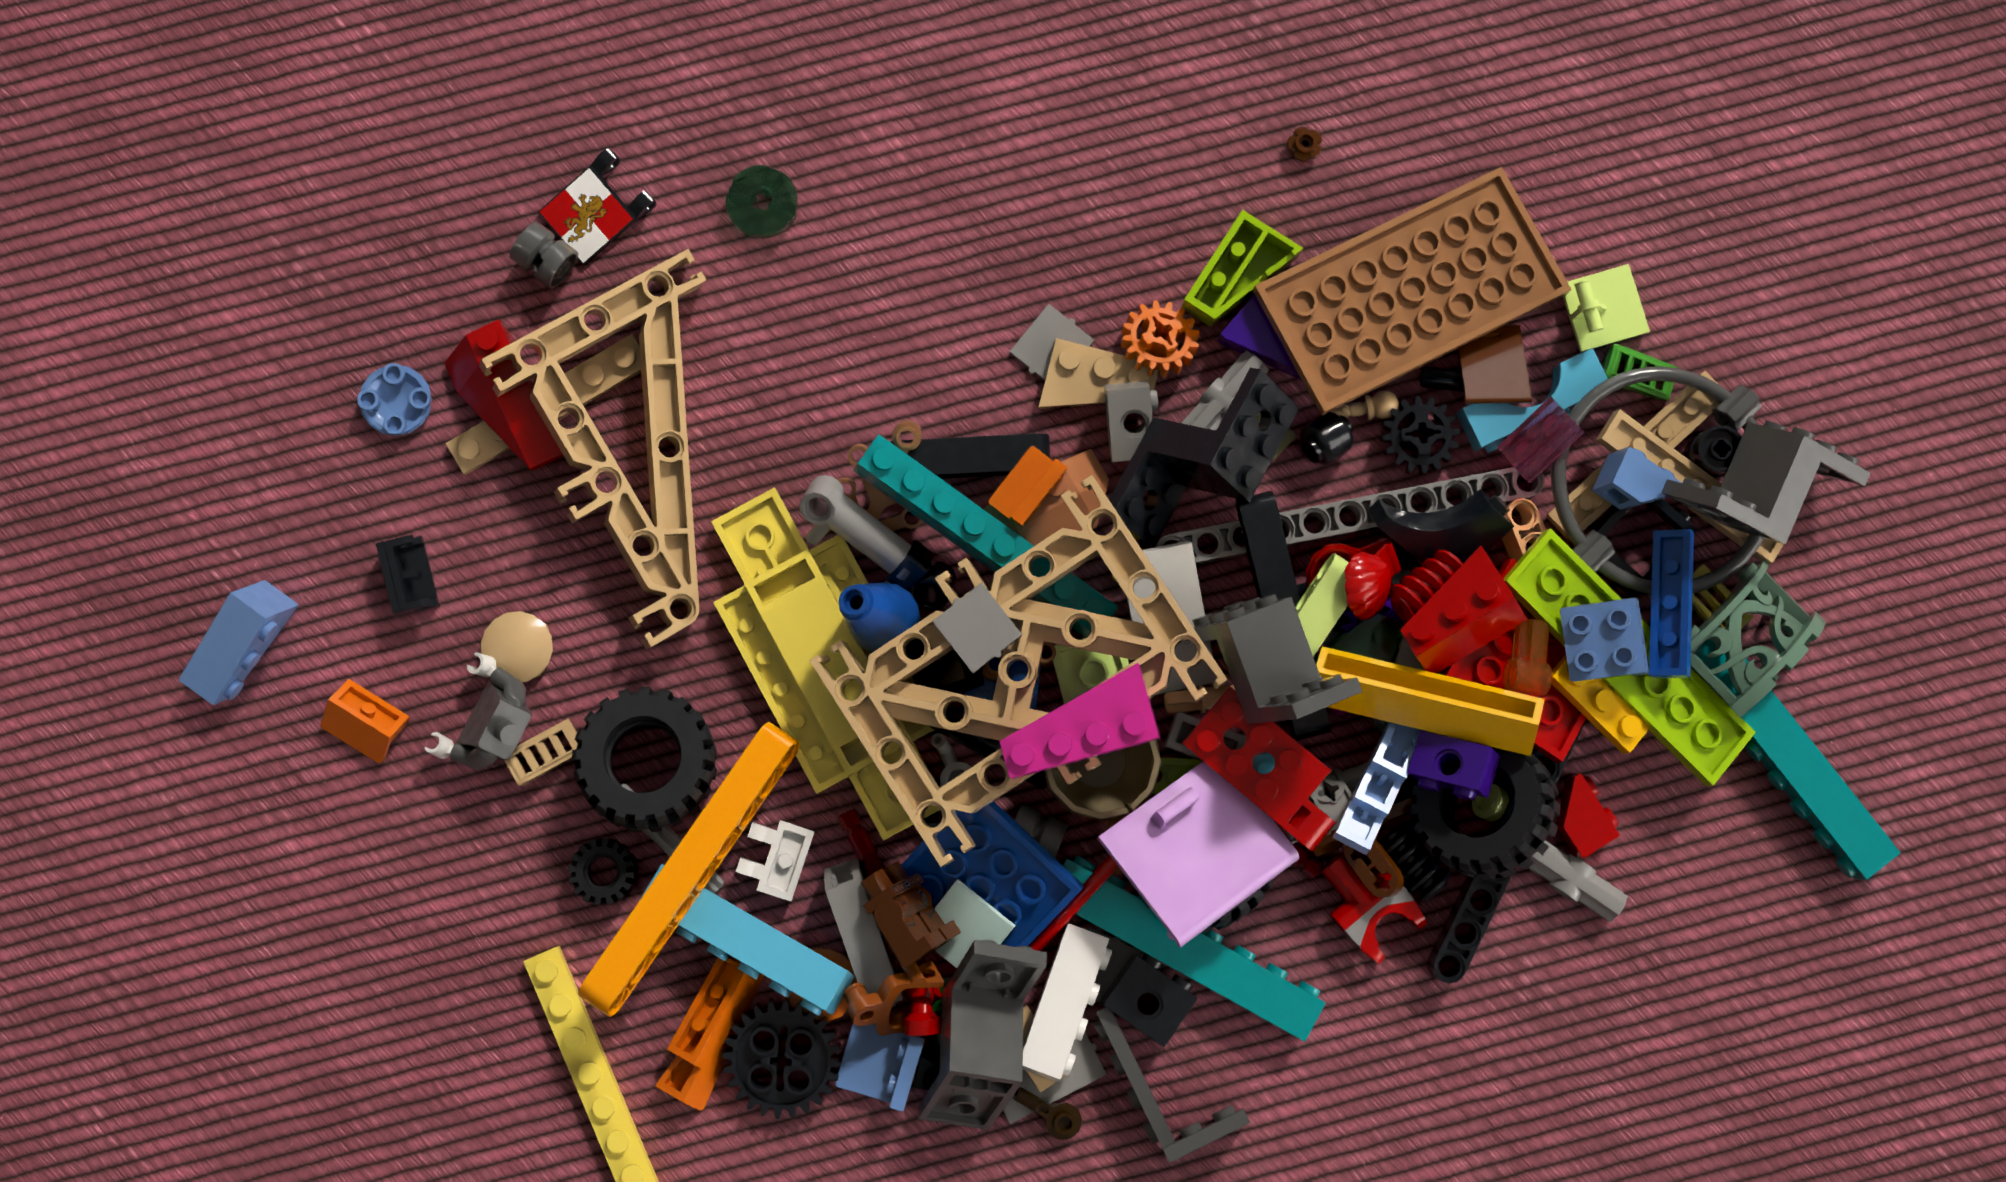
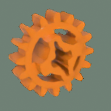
M1155 300L1151 309L1141 304L1139 305L1138 314L1134 312L1129 313L1127 323H1124L1121 334L1123 337L1120 346L1127 349L1126 360L1134 358L1137 360L1135 370L1138 371L1145 366L1148 368V376L1151 377L1155 370H1160L1162 378H1166L1169 369H1172L1178 375L1183 365L1190 366L1193 355H1196L1199 344L1196 342L1200 333L1199 330H1191L1195 322L1194 318L1186 320L1183 318L1185 312L1183 307L1175 312L1172 310V302H1168L1165 308H1160L1158 301ZM1142 327L1141 339L1138 340L1137 331ZM1182 338L1183 347L1178 351V341Z

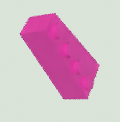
M1137 663L1000 740L1009 778L1016 779L1161 739L1140 664Z

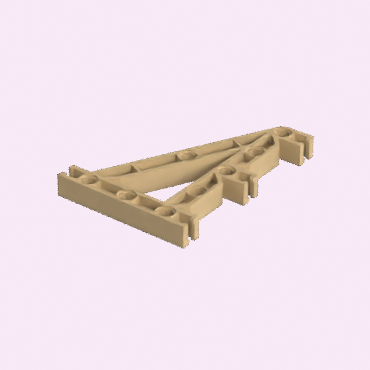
M689 249L481 359L479 364L486 377L492 374V366L505 360H511L514 368L517 370V374L502 382L500 377L493 379L495 384L492 389L497 397L530 379L534 380L530 399L569 466L587 471L554 491L561 504L567 501L565 497L568 495V492L581 486L586 487L588 494L593 499L591 503L579 511L575 505L568 508L570 512L567 516L573 524L607 505L608 510L604 525L642 590L661 596L660 600L628 618L635 630L641 627L640 623L643 622V617L656 611L660 613L662 620L666 623L667 627L654 637H652L650 632L643 635L644 639L641 641L646 649L687 627L696 620L699 614L678 299L702 287L706 282V278L701 271L696 275L690 276V281L677 286L669 274L670 271L680 265L683 268L695 262ZM657 281L661 283L665 294L660 297L652 295L647 287L648 282ZM590 314L598 316L603 324L602 329L597 331L589 329L584 322V317ZM639 320L642 321L639 333L652 522L559 365ZM527 348L535 350L539 355V362L535 365L524 363L520 352ZM562 412L573 414L577 421L576 427L572 429L562 427L558 421V414ZM669 440L674 444L676 448L674 457H665L659 451L660 441ZM599 475L610 477L614 484L612 492L604 493L600 491L595 484L596 477ZM635 538H644L649 542L650 553L648 556H640L634 551L633 542ZM674 600H680L686 605L687 615L684 619H677L671 614L670 605Z

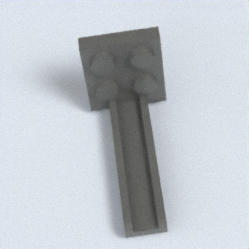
M1103 1008L1096 1012L1099 1020L1093 1022L1102 1042L1110 1040L1116 1053L1109 1057L1119 1076L1126 1073L1132 1085L1126 1092L1135 1110L1143 1108L1149 1121L1142 1125L1152 1145L1157 1142L1160 1143L1169 1163L1250 1123L1244 1109L1240 1108L1235 1111L1233 1105H1230L1213 1113L1214 1121L1203 1127L1197 1121L1179 1130L1181 1138L1175 1140L1113 1012L1108 1008Z

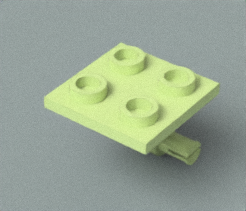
M1629 264L1567 281L1572 290L1564 295L1563 299L1580 353L1591 348H1598L1650 332Z

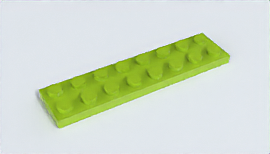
M1551 528L1541 533L1503 578L1516 600L1564 647L1560 615L1561 608L1621 600ZM1642 620L1649 668L1650 627ZM1692 668L1690 670V678H1652L1649 674L1601 678L1650 727L1649 731L1706 787L1715 785L1756 733Z

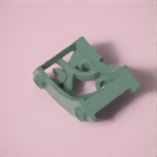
M1762 560L1758 565L1751 562L1744 567L1736 576L1739 581L1730 595L1699 628L1694 624L1691 631V666L1716 690L1740 718L1777 685L1774 681L1780 677L1777 673L1783 667L1788 671L1794 668L1809 651L1806 646L1820 636L1826 623L1816 611L1809 615L1766 572L1769 564L1765 560ZM1743 614H1761L1771 617L1769 633L1778 652L1761 645L1742 651L1741 622ZM1726 619L1725 629L1718 627ZM1781 629L1787 633V636L1781 632ZM1706 640H1711L1715 643V650L1705 655L1706 657L1716 658L1723 654L1726 655V662L1714 669H1710L1695 654L1699 646ZM1750 656L1759 657L1762 661L1761 669L1755 666V659L1748 663H1745L1744 659ZM1728 669L1730 679L1737 693L1734 694L1716 675Z

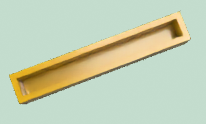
M1322 646L1316 664L1320 676L1327 678L1341 674L1342 679L1357 677L1362 689L1361 693L1327 707L1531 756L1545 699Z

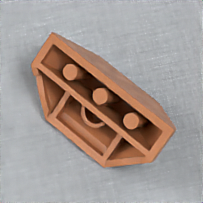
M1089 449L1061 461V463L1068 467L1066 474L1022 529L991 505L986 506L984 510L1035 546L1061 528L1082 531L1081 526L1061 495L1068 490L1071 493L1076 492L1078 498L1073 502L1084 515H1088L1092 510L1099 508L1101 504L1093 489L1090 491L1088 488L1084 489L1081 482L1093 475L1106 494L1109 478L1092 449ZM1099 518L1095 521L1093 529L1097 528Z

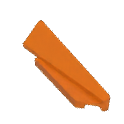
M728 956L726 961L717 958L666 1049L677 1056L655 1085L660 1090L699 1111L705 1108L726 1059L722 1058L723 1051L732 1048L724 1041L728 1035L737 1036L731 1027L734 1022L743 1024L741 1015L744 1011L748 1012L764 975L759 974L758 978L754 979L737 969L741 962L731 956Z

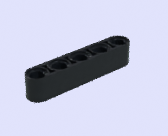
M1042 433L921 439L918 447L908 451L907 454L941 479L1006 476L1031 446H1035L1051 459L1049 435ZM902 440V441L905 442V443H910V442L913 441V440Z

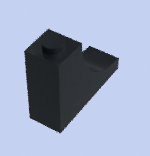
M1481 489L1465 501L1435 512H1406L1393 508L1379 499L1368 509L1377 527L1421 563L1428 558H1433V555L1438 550H1446L1458 557L1464 564L1480 546L1483 547L1485 552H1488L1514 527L1507 515L1510 509L1505 502L1497 495L1490 498Z

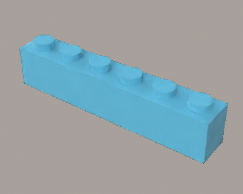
M661 864L645 892L648 890L654 879L657 877L661 869L664 867V864ZM705 888L679 923L676 931L677 934L694 944L698 937L709 943L710 945L706 951L723 961H726L728 956L740 961L741 963L737 969L754 979H757L759 974L771 979L772 981L768 987L788 998L789 994L793 992L802 997L803 1000L800 1005L818 1016L822 1010L833 1015L843 998L844 990L850 986L855 977L848 970Z

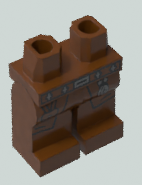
M899 861L884 870L880 869L863 880L861 884L871 898L863 907L868 915L874 913V919L904 968L939 949L960 934L961 931L953 920L944 924L932 906V898L929 891L920 885L924 882L920 874L916 873L908 877Z

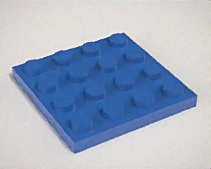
M994 801L976 813L956 810L955 813L976 846L963 853L960 849V846L963 845L952 829L948 827L945 831L938 833L937 838L946 855L950 853L954 861L940 867L923 840L901 866L908 877L916 873L920 874L924 880L920 885L929 891L934 909L956 880L959 879L1016 925L1001 945L1012 947L1028 946L1082 890L1084 885Z

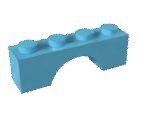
M1591 348L1552 369L1553 379L1550 393L1545 401L1537 406L1518 407L1509 403L1471 404L1456 413L1474 452L1485 448L1488 454L1507 445L1505 438L1515 433L1518 434L1519 438H1523L1539 430L1540 428L1537 423L1550 418L1551 422L1555 423L1568 417L1571 412L1569 408L1575 406L1595 386L1608 379L1594 349Z

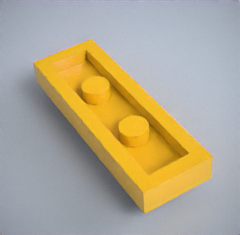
M1566 654L1546 677L1622 754L1631 753L1650 729L1601 678L1572 682L1569 679Z

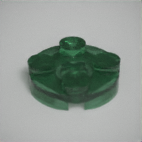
M756 165L742 170L733 179L726 196V208L733 224L744 232L746 236L754 239L777 236L784 232L797 217V192L790 178L783 172L771 169L769 166ZM761 193L765 198H772V202L768 204V209L763 211L752 206V204L757 202L756 195Z

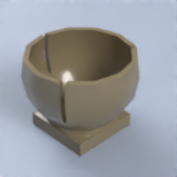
M1154 740L1097 756L1102 764L1089 771L1084 766L1090 762L1089 759L1067 764L1071 773L1079 771L1082 775L1081 778L1072 784L1066 782L1057 767L1043 771L1048 790L1070 813L1097 821H1105L1129 815L1127 808L1132 812L1135 811L1154 792L1162 760L1157 741Z

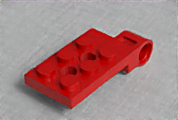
M1229 686L1182 744L1299 842L1313 851L1336 824L1333 819L1308 800L1310 795L1331 772V769L1274 722L1247 724L1236 691ZM1230 728H1240L1246 735L1244 746L1238 750L1228 748L1224 742V735ZM1259 752H1268L1274 757L1275 766L1267 774H1261L1253 767V758Z

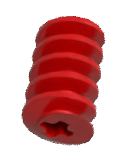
M1438 550L1433 555V558H1428L1422 563V567H1416L1411 572V575H1406L1400 580V584H1394L1390 588L1389 597L1394 611L1406 624L1463 563L1451 552Z

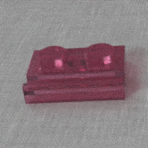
M1549 397L1498 446V449L1514 468L1519 471L1520 475L1531 483L1571 446L1584 431L1555 399Z

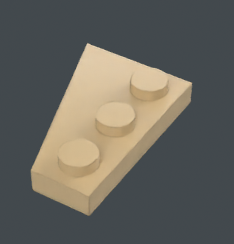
M1056 338L1038 409L1104 404V385L1147 381L1150 385V390H1154L1159 370H1155L1154 374L1150 377L1147 374V367L1143 366L1138 371L1134 369L1137 361L1135 358L1126 360L1124 355Z

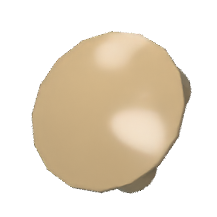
M521 611L508 612L494 619L484 631L481 641V654L493 657L496 660V668H503L521 682H528L533 678L542 676L553 652L552 636L547 624L539 620L535 615Z

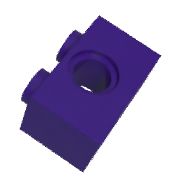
M1420 730L1407 773L1418 781L1417 786L1439 792L1441 786L1453 789L1452 794L1457 797L1474 801L1476 795L1485 798L1489 797L1500 755L1489 746ZM1454 760H1460L1458 771L1453 775H1446L1448 764Z

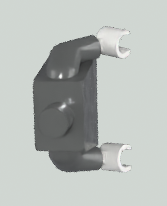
M476 652L474 655L480 658V666L477 668L467 665V670L472 674L490 678L463 728L457 744L454 745L451 739L438 732H433L431 735L439 739V744L434 749L425 747V750L440 759L450 756L452 761L481 770L493 764L497 759L507 761L511 757L518 742L521 740L532 713L526 705L525 685L503 668H496V660L493 657Z

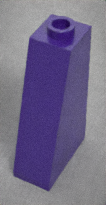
M1254 294L1222 331L1217 341L1221 345L1241 354L1248 351L1257 356L1264 364L1301 380Z

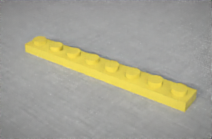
M560 945L523 961L615 1182H659L583 1000L578 995V988Z

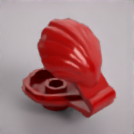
M1387 538L1379 539L1375 543L1359 549L1342 543L1328 544L1310 558V563L1305 570L1307 588L1333 553L1349 562L1344 573L1347 604L1354 615L1361 620H1368L1382 610L1390 592L1392 577L1401 570L1392 540Z

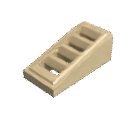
M569 718L516 746L511 757L505 763L518 786H525L572 759V750L577 748V742L575 741L577 731ZM562 731L572 747L567 752L557 736ZM548 739H550L559 755L554 759L544 743ZM537 747L545 764L539 766L530 749ZM522 754L532 770L528 773L525 772L517 758Z

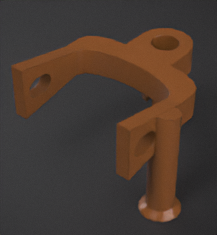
M885 938L884 944L890 946L887 939ZM895 954L904 972L888 976L881 983L878 992L868 994L866 987L862 983H854L844 990L843 998L849 1005L847 1011L853 1023L857 1026L873 1024L877 1033L881 1036L905 1033L904 1019L911 1013V1009L889 1017L891 1008L897 996L905 989L943 987L944 980L933 961L919 966L915 962L904 968ZM923 974H931L933 977L926 978Z

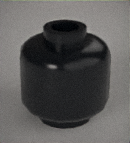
M1332 412L1322 416L1319 414L1307 423L1300 432L1299 447L1301 452L1312 463L1332 464L1352 448L1353 427L1350 421L1342 415L1338 416Z

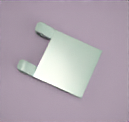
M957 879L935 907V911L944 924L953 920L961 933L937 949L936 952L957 968L974 940H992L997 944H1001L1016 925Z

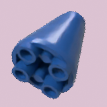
M856 584L844 589L839 597L840 612L856 643L869 653L879 649L920 621L917 602L911 593L897 584Z

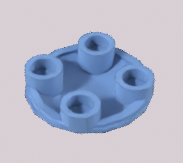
M390 363L368 376L361 387L357 401L363 417L371 427L382 434L398 436L411 433L424 423L430 413L432 396L429 385L421 374L410 367Z

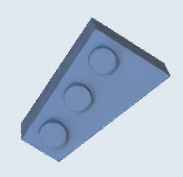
M266 580L230 592L181 674L179 681L212 705L227 699L233 700L242 690L244 679L259 662L261 656L293 615L299 604Z

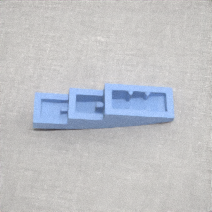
M1388 722L1332 838L1365 855L1370 851L1401 784L1408 776L1407 772L1420 729Z

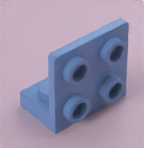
M1636 597L1560 609L1569 679L1572 682L1631 674L1634 676L1649 674L1639 600Z
M853 1023L838 1072L839 1078L835 1085L839 1088L889 1102V1108L904 1112L926 1035L908 1036L905 1033H893L881 1036L877 1033L873 1024L857 1026Z

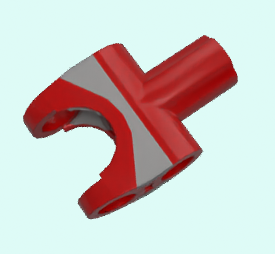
M1344 851L1335 856L1321 869L1320 872L1345 900V902L1330 913L1331 918L1348 939L1376 964L1379 965L1386 959L1378 948L1379 943L1375 935L1377 923L1383 916L1390 913H1398L1403 918H1407L1418 930L1427 924L1421 910L1404 886L1393 897L1380 898L1374 896L1349 865ZM1379 872L1378 874L1382 879L1378 884L1379 887H1388L1390 889L1388 881L1392 878L1391 875Z

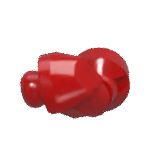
M923 974L926 978L932 977L930 974ZM939 987L905 989L907 996L912 1001L911 1013L904 1019L905 1035L925 1036L940 1034L941 1017L933 1012V1007L931 1006L936 1001L942 999Z

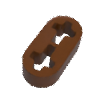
M1374 840L1370 851L1367 853L1372 863L1366 858H1357L1356 854L1359 851L1345 845L1344 855L1347 862L1374 896L1380 898L1393 897L1402 890L1404 884L1403 875L1378 840ZM1375 869H1378L1381 874L1391 875L1392 878L1388 881L1390 889L1388 887H1379L1378 884L1382 879Z

